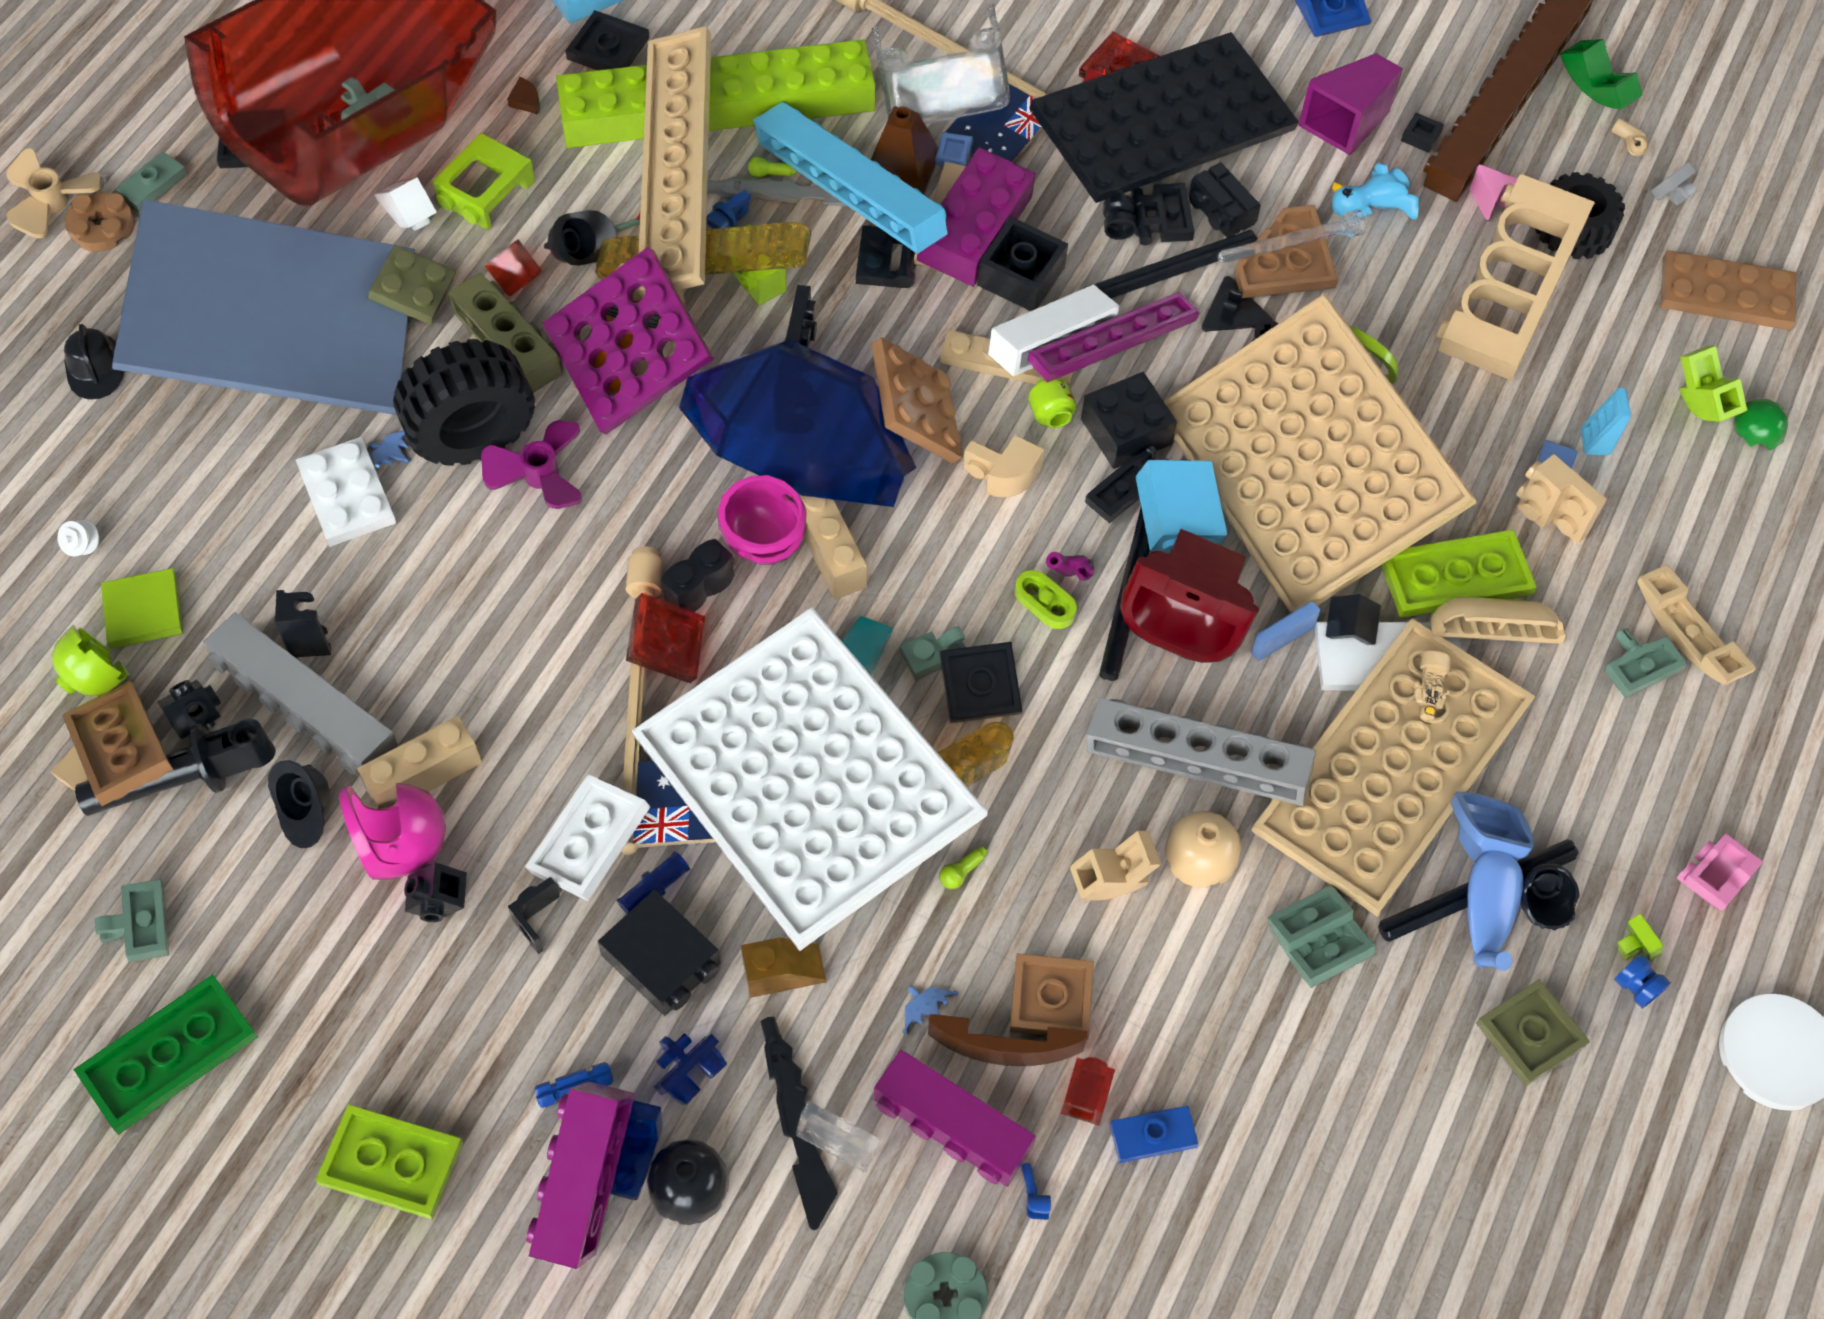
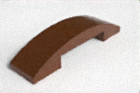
M930 1014L928 1035L935 1041L971 1059L1003 1066H1037L1059 1062L1083 1052L1087 1040V1031L1048 1027L1045 1041L968 1033L969 1018Z

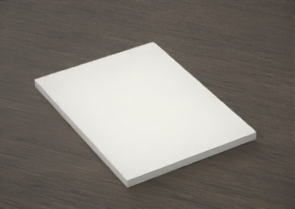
M813 607L631 730L636 740L799 951L988 816L985 807Z

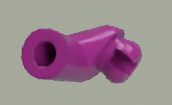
M1051 552L1046 558V564L1050 569L1067 577L1077 575L1079 580L1085 581L1091 578L1095 571L1093 565L1090 564L1091 560L1084 555L1064 556L1058 552Z

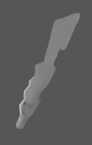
M731 177L719 181L707 180V193L720 194L724 197L732 198L741 191L746 190L751 194V198H761L769 201L798 203L801 199L823 200V205L847 206L818 185L800 187L792 179L776 182L768 177L763 180L756 177L745 179Z

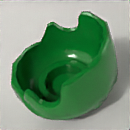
M1754 399L1746 403L1748 411L1734 417L1733 425L1736 433L1743 437L1750 447L1756 444H1763L1768 450H1772L1784 442L1788 429V417L1780 404L1768 399Z

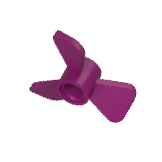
M562 420L550 423L546 428L543 441H534L527 444L520 454L494 445L485 447L481 455L482 477L485 486L490 490H496L525 477L528 485L536 489H542L545 503L551 508L561 509L580 504L582 502L581 492L559 476L556 455L579 435V424Z

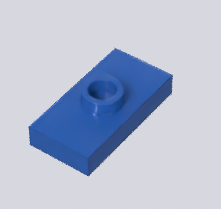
M1188 1106L1110 1122L1119 1164L1194 1149L1198 1146Z

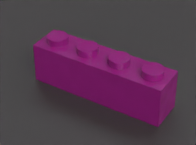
M901 1049L874 1087V1101L877 1102L876 1106L881 1112L894 1119L897 1116L910 1123L909 1127L916 1135L925 1140L933 1138L944 1145L943 1150L950 1157L959 1162L967 1160L978 1168L977 1172L985 1180L992 1184L1001 1182L1008 1187L1034 1147L1036 1135Z

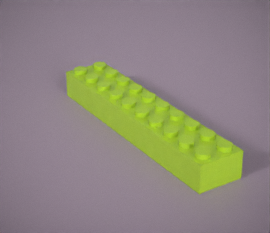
M865 39L711 57L709 131L755 126L753 119L781 102H785L792 108L798 109L809 119L875 111V82ZM647 65L556 75L566 148L644 139Z

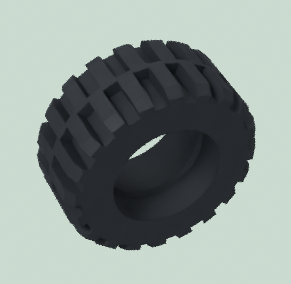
M467 339V342L464 343L459 341L450 342L449 346L441 349L438 346L430 350L429 355L425 357L420 356L414 361L412 368L408 367L403 372L401 380H398L393 398L396 414L413 451L432 463L438 464L440 462L446 466H453L454 463H460L461 465L471 464V461L477 459L482 461V451L489 445L506 449V445L510 442L514 443L520 438L521 431H526L535 410L534 394L516 356L511 353V350L500 344L498 345L489 340L481 342L478 339Z

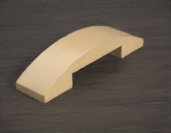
M1668 564L1638 578L1637 582L1660 626L1676 647L1702 672L1715 681L1727 685L1755 671L1756 667L1736 643L1733 641L1725 645L1685 598L1689 589Z

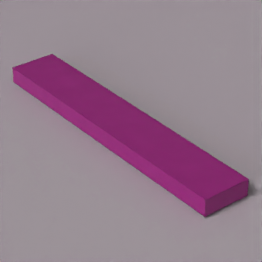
M1179 291L1033 350L1029 353L1027 360L1048 383L1195 322L1200 312Z

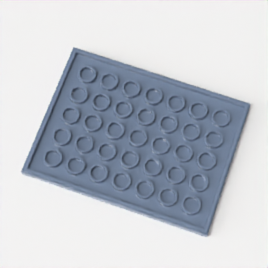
M143 199L112 369L396 415L393 398L398 380H401L408 315L368 299L369 290L394 245ZM402 247L415 253L413 248Z

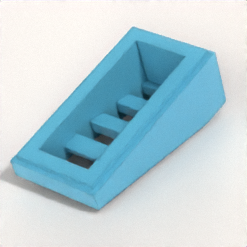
M1618 388L1581 427L1580 431L1585 454L1610 455L1613 452L1631 417L1627 390L1625 388Z

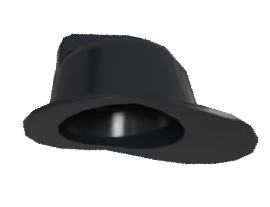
M586 210L564 214L558 217L550 229L548 242L544 244V249H549L552 255L560 262L580 266L601 262L609 258L615 250L617 243L616 230L610 219L599 211Z
M79 324V331L74 332L65 341L64 361L67 381L71 390L77 396L88 400L101 399L116 390L122 380V371L112 369L116 341L97 329L87 328L84 324Z
M290 760L279 761L270 770L268 788L275 804L280 826L285 837L292 845L299 848H311L318 843L323 834V811L330 798L328 782L324 775L316 768H313L312 765L301 766L299 763Z

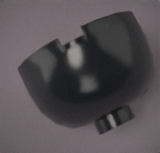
M684 1139L672 1142L658 1152L650 1165L647 1186L650 1200L661 1216L672 1221H678L679 1224L692 1225L706 1221L719 1211L728 1192L729 1180L726 1165L714 1148L703 1141Z

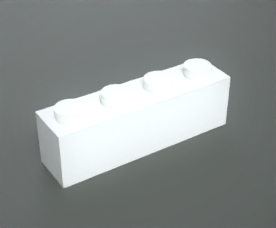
M1093 284L993 327L988 355L1014 377L1034 368L1027 360L1031 351L1117 317L1119 305Z

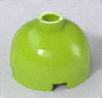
M72 625L54 646L52 663L54 669L59 674L55 681L71 695L76 691L85 696H100L118 687L129 676V672L120 660L113 665L111 663L112 658L109 655L111 651L84 629L79 628L77 630L75 625Z

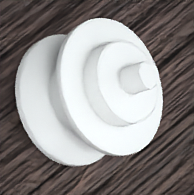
M88 520L69 521L60 527L58 543L63 552L69 556L87 555L96 550L99 543V534L96 527Z

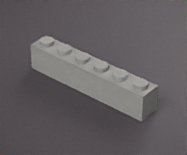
M236 612L203 641L210 654L207 659L214 668L221 673L226 670L233 675V680L241 689L247 693L251 690L257 693L260 702L271 712L275 713L279 710L286 716V722L295 731L301 733L305 730L312 736V742L321 751L327 754L331 750L339 757V763L348 772L354 774L358 771V767L398 747L394 734L390 729Z

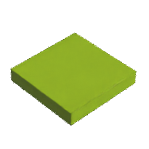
M173 568L101 582L106 639L110 649L183 634L177 577Z

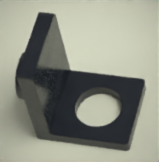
M549 877L538 886L526 888L519 894L517 900L508 906L513 922L538 954L543 951L540 939L526 920L560 897L556 882L552 877Z

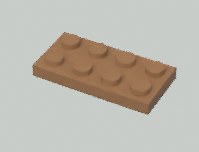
M1667 250L1663 257L1660 308L1791 330L1796 318V272Z
M131 680L62 715L93 793L101 806L114 800H119L126 796L127 793L149 782L156 781L164 774L173 770L139 693Z

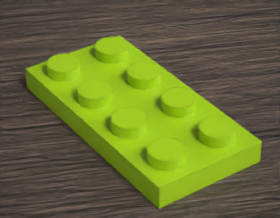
M1514 529L1408 547L1381 564L1400 618L1433 613L1444 602L1457 597L1513 599L1534 595L1537 589Z

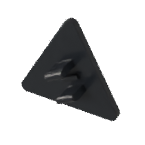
M1226 276L1203 321L1202 330L1208 332L1256 328L1259 322L1264 320L1273 321V319L1251 297L1242 298L1243 292L1239 291L1237 283L1230 276Z

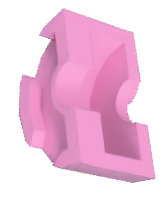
M1725 833L1716 845L1709 840L1695 856L1700 861L1698 866L1690 862L1676 879L1711 906L1723 911L1761 866L1763 861Z

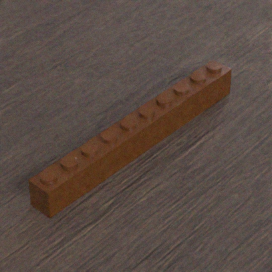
M1545 0V4L1539 3L1532 16L1533 21H1527L1519 34V41L1514 39L1505 55L1507 58L1499 59L1493 70V77H1487L1479 90V97L1473 96L1465 110V117L1460 115L1457 118L1451 131L1452 135L1446 134L1438 147L1437 152L1439 153L1437 156L1432 154L1429 157L1423 172L1427 173L1424 187L1454 202L1460 199L1473 180L1478 165L1485 163L1586 18L1594 0Z

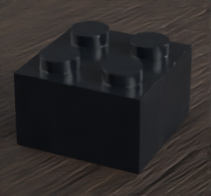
M1010 217L979 261L977 286L1029 311H1033L1039 307L1065 269L1068 243Z
M1144 371L1084 395L1081 420L1113 469L1122 466L1131 457L1138 456L1149 446L1161 450L1172 445L1177 420Z

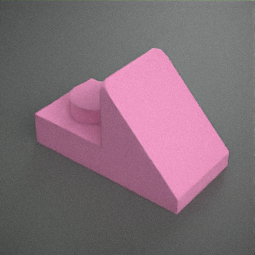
M1479 164L1469 190L1485 219L1489 221L1497 205L1505 208L1506 203L1502 202L1501 199L1508 184L1515 185L1517 178Z

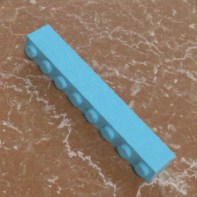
M781 102L753 119L760 146L915 253H920L948 234L945 220L947 216L941 204L927 198L917 188H912L897 175H893L882 168L878 162L870 160L861 154L857 148H852L837 135L831 134L822 128L819 123L813 122L804 116L798 109H794L785 102Z

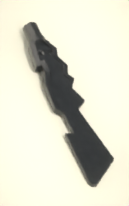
M767 1017L761 1020L760 1023L766 1042L764 1051L769 1080L774 1079L777 1086L776 1103L783 1135L792 1138L799 1164L792 1165L808 1225L811 1230H817L838 1192L808 1132L811 1125L804 1122L808 1106L804 1102L807 1087L801 1084L802 1070L792 1061L793 1048L782 1039L776 1018ZM814 1114L812 1115V1118H811V1122H810L811 1124L813 1123V1121H814V1119H815V1117H816Z

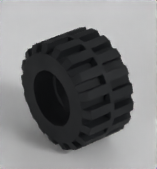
M1572 172L1571 176L1564 174L1558 180L1554 179L1550 183L1552 186L1594 201L1589 217L1570 255L1573 259H1580L1581 256L1589 259L1593 258L1595 254L1600 255L1604 253L1605 249L1611 245L1624 217L1625 203L1621 202L1623 199L1622 195L1615 192L1616 187L1605 183V179L1601 177H1592L1593 174L1590 173L1580 175L1579 172ZM1535 228L1536 233L1541 234L1539 237L1540 241L1549 245L1548 249L1551 251H1557L1562 239Z

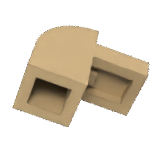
M1014 435L1003 453L999 454L971 440L964 450L963 469L975 478L987 480V494L996 497H1012L1023 493L1032 485L1042 470L1045 449Z
M1136 831L1115 849H1091L1070 866V870L1081 900H1108L1132 893L1147 885L1149 882L1146 876L1162 864L1149 831Z

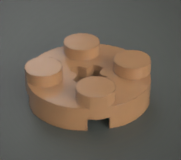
M119 193L78 195L72 200V207L68 210L65 217V227L73 242L75 241L79 243L81 248L93 252L107 251L118 246L116 241L120 240L124 235L126 239L131 235L135 224L130 207ZM99 219H106L101 221L100 225L94 224V222Z

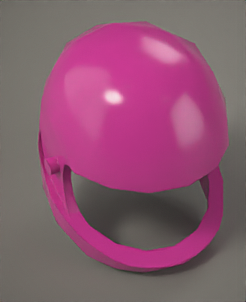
M768 475L749 476L734 483L723 494L717 511L718 528L728 547L737 555L759 565L776 564L787 560L800 547L805 532L807 511L799 494L785 481ZM786 495H788V496H790L791 498H793V500H794L795 503H793L792 501H790V500L786 497Z
M396 783V804L385 809H374L364 805L351 786H345L339 792L343 817L363 867L373 880L395 879L408 876L424 868L425 865L432 864L440 854L444 843L446 824L441 807L428 791L411 784Z

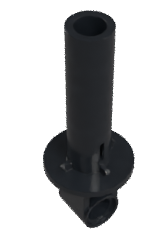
M244 719L234 725L210 733L204 725L196 724L190 730L191 744L189 747L166 754L173 770L164 774L158 780L149 782L127 793L123 798L114 800L104 806H101L96 799L89 781L76 784V799L82 812L86 816H90L198 779H204L207 786L213 792L218 793L225 789L226 777L265 766L275 756L276 748L261 724L255 719Z

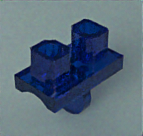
M685 1033L676 1042L667 1036H664L659 1041L660 1046L665 1052L656 1060V1063L662 1069H665L672 1061L677 1063L653 1086L660 1095L668 1093L673 1099L684 1106L701 1090L687 1076L691 1069L697 1066L709 1079H712L727 1065L720 1051L715 1047L719 1041L712 1033L707 1037H703L687 1054L683 1050L692 1043V1040Z

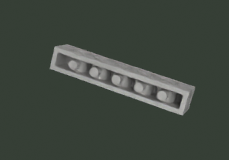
M1099 698L1087 731L1088 753L1303 806L1316 752V750L1309 749L1300 743L1293 742L1288 744L1272 740L1263 734L1251 735L1235 731L1226 725L1214 726L1202 723L1189 716L1177 717L1165 714L1151 707L1144 709L1128 705L1119 699L1107 700ZM1131 728L1135 729L1136 731L1132 733H1127L1122 730ZM1161 737H1168L1172 740L1164 742L1158 739ZM1205 746L1208 749L1196 750L1194 747ZM1231 755H1241V756H1243L1244 758H1243V759H1233V758H1231L1230 756H1231ZM1273 763V764H1277V765H1279V766H1281V767L1274 769V768H1270V767H1268V766H1266V765Z

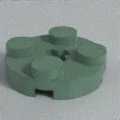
M950 1252L929 1255L912 1267L905 1283L904 1305L909 1319H980L986 1308V1282L974 1261L966 1256ZM943 1285H947L950 1290L957 1293L958 1297L951 1299L950 1306H943L942 1300L934 1299L933 1294L939 1292L940 1287Z

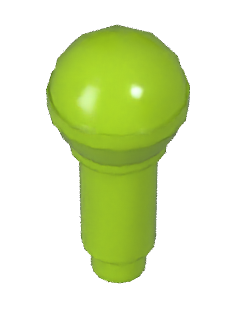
M761 156L751 158L747 166L749 174L756 178L767 176V174L780 176L796 175V170L787 163L768 162V160Z
M980 846L978 849H973L959 862L944 865L939 873L941 884L947 889L961 887L967 874L984 861V857L988 855L987 850Z

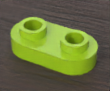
M1028 570L1017 577L1015 583L1016 599L1044 624L1053 629H1064L1074 622L1077 610L1075 600L1048 576L1037 570ZM1034 590L1037 592V594L1031 595L1028 594L1027 591ZM1053 612H1061L1063 616H1056Z

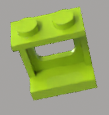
M480 133L432 182L436 200L442 208L448 211L452 210L463 216L469 223L477 224L489 230L492 227L489 213L517 184L528 189L535 182L531 159ZM475 160L500 174L492 185L479 197H472L450 185Z

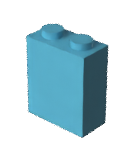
M1148 460L1135 477L1150 551H1163L1169 554L1180 529L1219 545L1226 538L1227 531L1212 461Z

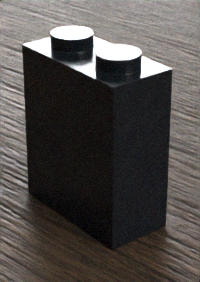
M655 889L597 941L601 956L664 1016L672 1009L676 1011L682 1008L690 999L691 991L701 982L706 984L711 981L720 969L719 949Z

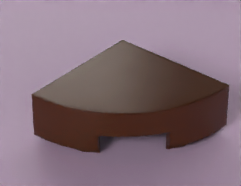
M519 77L507 98L508 106L538 114L540 103L537 89L530 81Z

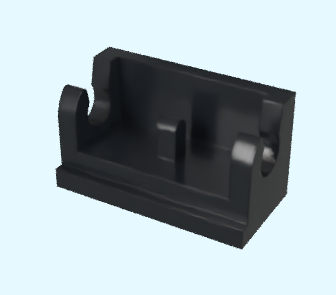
M276 590L275 624L288 652L295 658L331 655V645L325 637V634H328V630L325 626L320 625L317 611L309 609L299 611L297 607L300 602H313L315 600L313 595L308 592L285 593L284 590Z

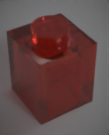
M1087 1057L1085 1060L1077 1058L1061 1114L1099 1126L1115 1069L1108 1067L1106 1062L1097 1058Z

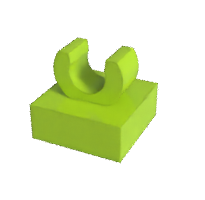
M1641 913L1627 921V930L1630 935L1617 942L1619 945L1617 948L1626 960L1643 951L1649 961L1663 954V944Z

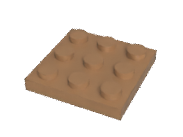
M882 337L871 343L885 428L952 464L963 458L960 446L961 437L957 430L956 410L952 403L951 383L948 376L943 371L937 370L925 363L921 358L913 356L900 346L894 345Z

